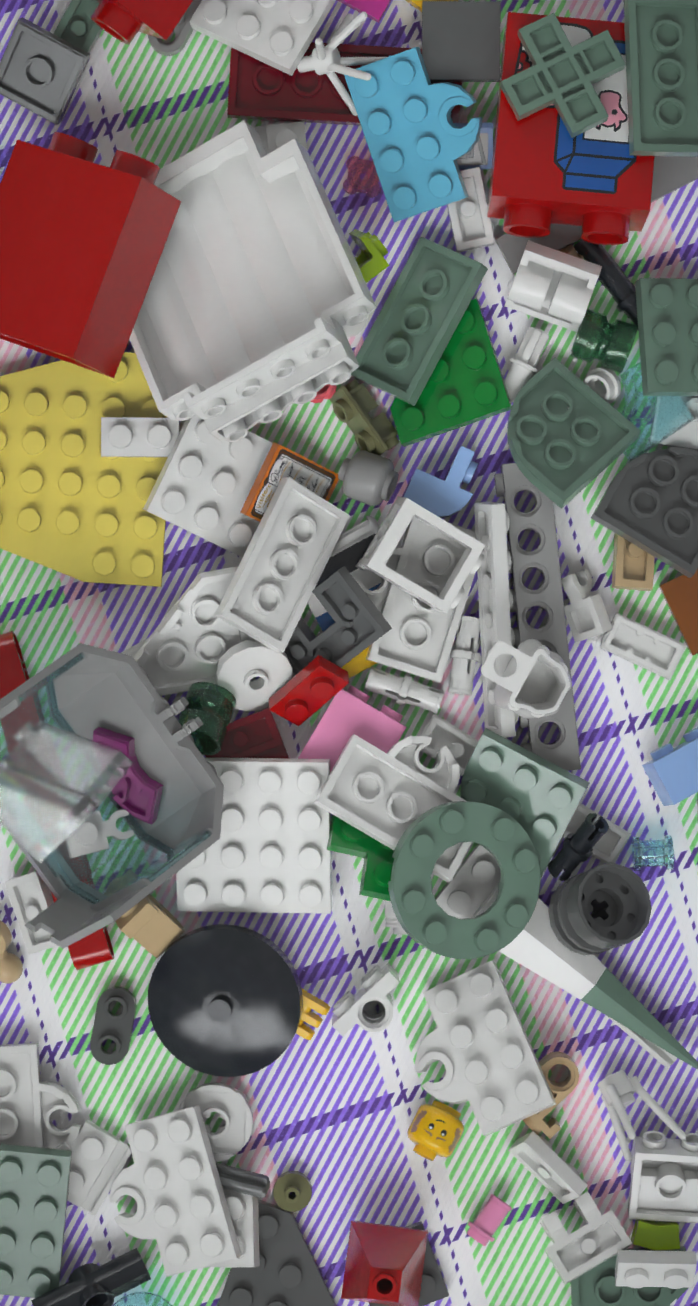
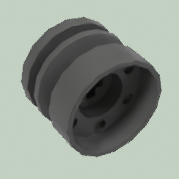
M613 863L601 864L560 883L551 896L548 912L551 928L558 941L570 951L582 955H594L628 944L640 937L649 924L652 907L649 892L642 879L630 868Z

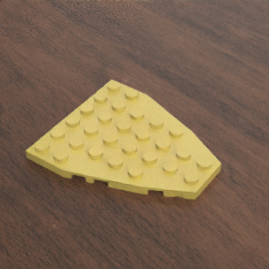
M124 352L115 378L62 360L0 376V548L83 582L162 587L166 520L143 510L168 457H101V417L168 418L159 412L136 354Z

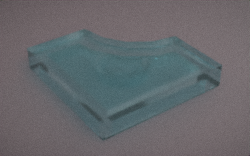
M641 361L620 375L625 387V405L621 414L641 430L639 438L623 452L628 461L631 462L633 459L646 453L696 419L681 396H643Z

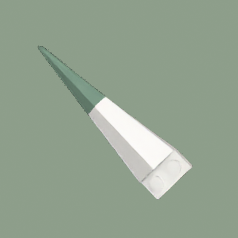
M477 844L456 871L452 881L447 882L435 898L437 904L448 915L458 919L474 918L487 911L496 900L499 892L498 884L501 879V872L495 856L480 844ZM538 897L535 910L525 928L511 943L499 950V952L695 1069H698V1061L595 955H582L570 951L558 941L550 925L549 908Z

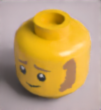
M436 1100L433 1101L432 1105H421L407 1131L410 1141L416 1144L413 1151L430 1161H434L436 1155L440 1157L451 1156L464 1132V1125L459 1120L461 1113Z

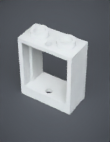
M398 496L359 564L437 611L447 613L449 608L454 609L462 599L465 591L462 585L468 575H474L481 566L484 555L481 552L485 545L410 499ZM414 516L466 547L439 596L432 594L385 566Z

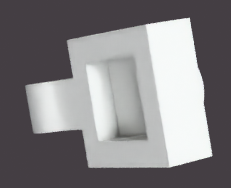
M586 569L561 578L562 587L571 603L564 606V611L575 643L613 630L600 593L591 596L593 581L590 572Z

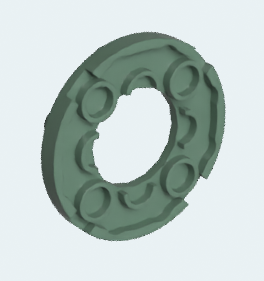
M454 801L436 806L419 816L406 829L396 845L392 855L394 862L391 881H388L390 901L402 928L423 948L454 959L485 957L511 943L529 922L535 910L540 891L539 860L527 832L513 817L501 809L488 804L470 801ZM460 842H475L485 846L495 856L501 872V879L498 884L499 892L496 900L487 911L474 918L458 919L448 915L437 904L432 892L431 875L436 861L446 849Z

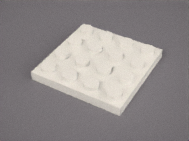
M205 758L206 761L214 766L218 778L224 785L220 839L176 873L177 911L331 914L332 855L331 851L327 850L331 813L314 804L330 774V759Z

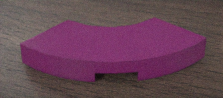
M102 727L96 728L93 731L92 744L94 762L99 777L103 776L107 786L115 795L112 798L124 810L137 819L152 825L157 820L163 785L151 779L140 767L135 755V738Z

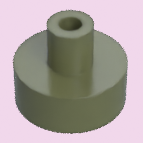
M287 1171L281 1174L274 1184L273 1196L275 1202L280 1208L289 1212H296L305 1208L312 1196V1185L308 1177L299 1171Z

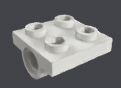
M528 240L504 306L577 332L585 316L602 266Z
M389 963L382 969L378 964L375 965L361 979L362 988L353 995L348 991L334 1004L332 1026L342 1037L356 1024L365 1031L380 1032L386 1029L392 1022L394 1010L390 992L400 983L399 973ZM379 1001L384 1005V1009L376 1015L368 1014L363 1009L367 1002Z

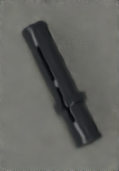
M581 239L574 245L575 250L579 255H583L584 260L602 266L598 277L599 281L618 304L616 306L620 313L624 312L638 330L635 286L602 245Z

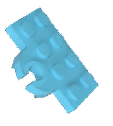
M414 47L356 68L357 70L370 73L372 78L369 81L344 75L393 222L469 197L456 159L470 152L479 141L482 117L472 118L465 127H458L451 120V111L454 106L463 105L469 107L477 102L469 92L462 88L461 85L449 82L431 84L419 47Z

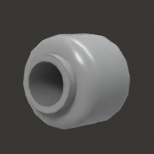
M360 450L352 459H344L339 470L338 479L343 481V492L347 497L370 506H377L383 500L389 501L391 499L399 474L394 471V465L390 459L366 450Z

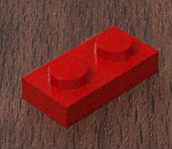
M318 655L269 698V710L299 727L349 683L348 671Z

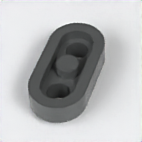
M111 987L100 996L97 1003L90 1050L93 1057L102 1064L113 1065L119 1063L124 1059L130 1047L137 1004L134 995L124 987ZM113 1001L120 1002L123 1006V1012L113 1014L109 1009V1004ZM106 1039L113 1040L116 1043V1050L113 1052L105 1051L102 1046L103 1041Z

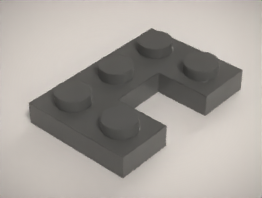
M344 566L312 591L335 623L316 637L301 617L289 640L285 653L290 661L294 675L298 674L318 655L339 667H343L391 630L392 627Z

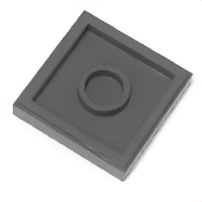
M22 17L15 26L0 62V94L58 125L63 119L91 54Z

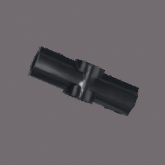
M135 1248L101 1266L94 1263L79 1266L70 1274L69 1282L31 1301L33 1306H112L115 1297L151 1280V1277L139 1251Z

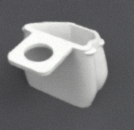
M536 639L523 641L517 649L503 641H497L492 646L481 666V674L497 683L494 690L495 703L500 708L513 711L526 719L541 718L557 713L561 702L572 686L568 667L561 656L550 651ZM507 653L513 657L501 677L494 670V661L499 655Z

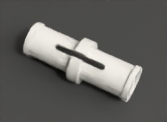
M471 616L461 617L454 650L452 649L450 652V658L453 661L448 693L472 696L476 662H480L481 656L480 653H477L480 618Z
M372 666L364 687L366 691L397 700L396 704L403 706L404 703L436 714L445 690L413 681L411 676L405 675V677L393 675Z

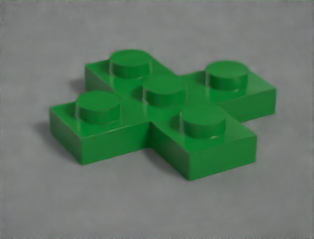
M332 814L327 850L364 858L359 895L390 901L388 881H391L394 862L392 855L394 850Z

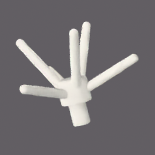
M361 12L354 20L353 15L348 13L326 46H324L321 38H316V48L313 49L312 55L303 56L297 66L300 73L315 70L318 75L327 74L354 116H357L353 100L335 72L369 81L372 78L370 73L346 66L367 65L387 58L340 57L337 47L367 18L366 12Z

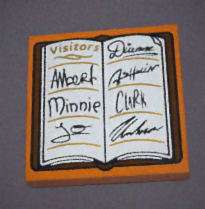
M273 442L240 513L260 522L283 477H290L321 498L329 501L339 480L338 474Z

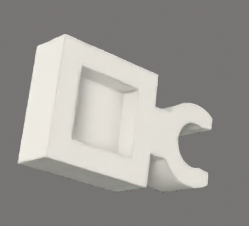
M100 810L61 820L70 859L109 849L107 837H113L117 840H126L134 835L133 830L121 832L116 827L117 819L128 816L129 812L118 810L105 821L102 820Z

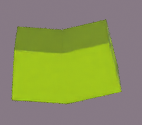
M635 1220L631 1242L634 1245L656 1251L680 1249L679 1225L677 1222Z

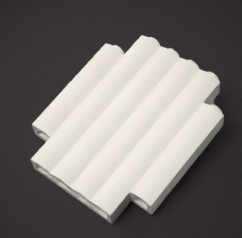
M243 120L161 168L154 185L180 200L181 204L129 339L160 413L173 421H184L198 415L204 419L211 435L222 442H236L246 437L248 430L257 423H270L279 419L282 416V411L291 404L310 402L316 397V392L325 385H339L346 382L351 377V373L360 366L342 326H354L362 323L368 318V314L376 308V305L309 153L296 139L267 154L257 131Z

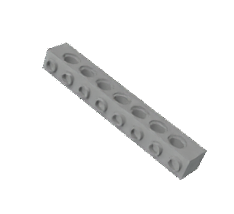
M516 463L502 464L500 466L501 473L494 474L496 496L504 497L505 510L510 520V527L507 532L508 551L511 555V569L508 571V574H512L513 589H510L513 595V607L510 612H516L517 627L512 628L515 635L514 648L517 649L525 640H538L542 645L548 647L550 651L561 656L568 667L571 677L553 501L523 475ZM527 491L533 495L535 507L531 512L523 513L516 509L514 497L518 492ZM530 529L538 535L539 545L534 551H525L519 546L518 536L521 531ZM528 568H536L543 575V583L537 590L527 589L522 583L523 572ZM533 606L543 608L547 614L545 625L539 629L530 627L526 621V613ZM571 686V689L566 693L557 713L534 719H526L519 716L520 727H528L529 743H522V747L567 771L581 769L573 688ZM545 722H554L559 729L557 740L550 744L542 743L538 737L539 727Z

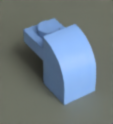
M461 446L445 481L416 468L404 497L440 518L456 514L467 505L473 496V493L459 487L461 482L469 485L478 465V463L472 461L475 452Z

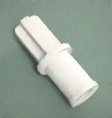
M528 328L515 358H510L509 360L512 365L504 382L511 402H514L518 392L530 380L532 374L538 372L535 367L549 339V335L539 328Z

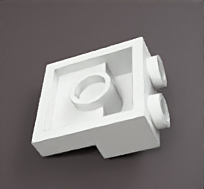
M647 1131L643 1134V1137L636 1136L633 1139L630 1165L631 1183L628 1219L698 1223V1134L687 1133L684 1140L666 1138L659 1131Z

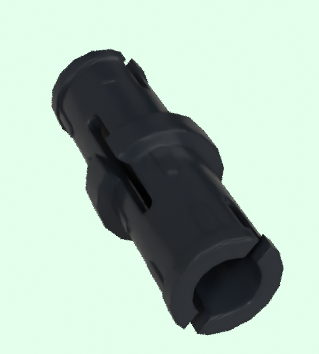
M588 814L576 832L567 835L563 841V848L548 864V870L554 878H557L560 872L564 870L559 880L565 881L569 879L577 866L591 857L593 847L609 829L607 821L602 816L593 825L592 822L596 819L597 814Z

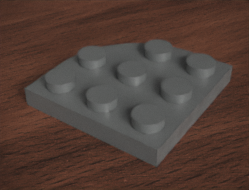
M669 447L668 449L656 450L650 453L646 452L629 462L614 477L590 518L688 578H691L698 569V450L684 447Z

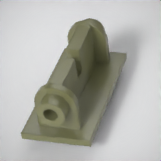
M354 379L346 386L340 387L332 395L333 397L329 399L333 404V410L338 419L346 423L355 435V441L360 450H366L381 456L384 452L389 451L400 443L396 437L398 435L397 430L384 412L373 419L368 414L379 405L364 383L359 384Z

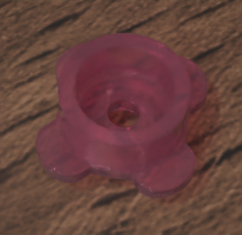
M358 156L350 157L346 162L348 177L343 182L344 191L351 195L356 192L366 193L370 198L378 196L381 187L378 184L379 177L373 160L360 159ZM362 173L367 175L366 180L360 179Z

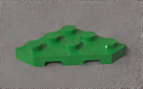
M477 298L471 300L415 406L395 398L390 407L400 443L404 447L507 412L512 408L482 308Z

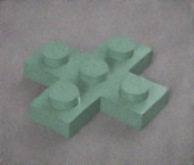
M555 13L519 29L517 35L533 66L501 81L500 84L517 120L519 121L554 104L571 138L606 122L609 116L592 85L624 70L626 65L609 31L606 30L572 47Z

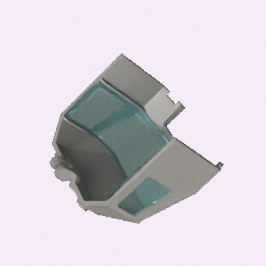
M80 643L0 699V821L57 899L24 926L34 932L41 928L52 934L50 935L51 942L61 948H65L116 921L220 839L224 785L218 778L214 766L206 761L194 744V739L191 736V733L202 726L203 722L199 717L192 718L182 727L175 716L186 709V706L189 704L183 696L172 705H169L151 684L144 668L138 665L130 655ZM98 727H102L135 738V755L140 767L151 779L163 785L157 820L151 825L129 813L128 816L117 819L116 827L121 832L133 830L134 835L126 840L107 837L109 849L70 859L61 820L100 810L102 820L105 821L114 812L124 810L112 798L115 795L107 786L103 776L99 777L93 756V731Z

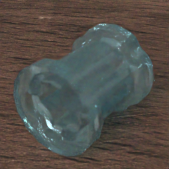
M665 835L664 839L640 840L638 836L632 837L633 870L640 871L642 867L665 866L667 870H673L674 849L672 835Z

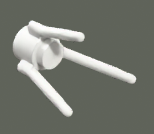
M621 1070L604 1078L597 1084L602 1093L601 1098L608 1110L626 1161H631L632 1155L623 1127L630 1139H634L636 1134L625 1107L636 1100L633 1095L635 1092L680 1139L684 1140L686 1138V1133L642 1087L637 1076L628 1079L625 1071Z

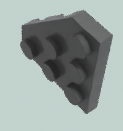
M258 1199L260 1266L231 1268L217 1306H337L325 1284L316 1260L299 1229L293 1212L285 1211L277 1205Z

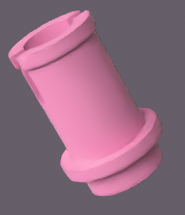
M491 1194L490 1199L475 1221H469L468 1225L470 1228L467 1234L483 1246H486L489 1240L493 1242L495 1240L493 1234L508 1212L512 1210V1207Z

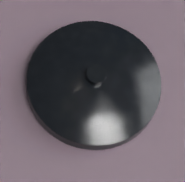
M208 925L192 930L178 938L158 961L148 988L150 1019L163 1045L185 1065L213 1076H244L257 1072L273 1063L290 1045L302 1015L303 996L297 972L287 955L264 935L237 925Z

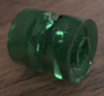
M587 308L583 321L578 328L570 356L589 363L594 359H598L601 367L622 373L631 351L638 325L620 319L610 323L608 322L607 315Z
M197 682L189 687L185 697L189 704L180 713L177 720L183 727L192 718L199 717L203 725L191 733L194 744L202 755H214L221 750L227 733L226 726L231 722L237 702L234 695L227 689L209 682Z

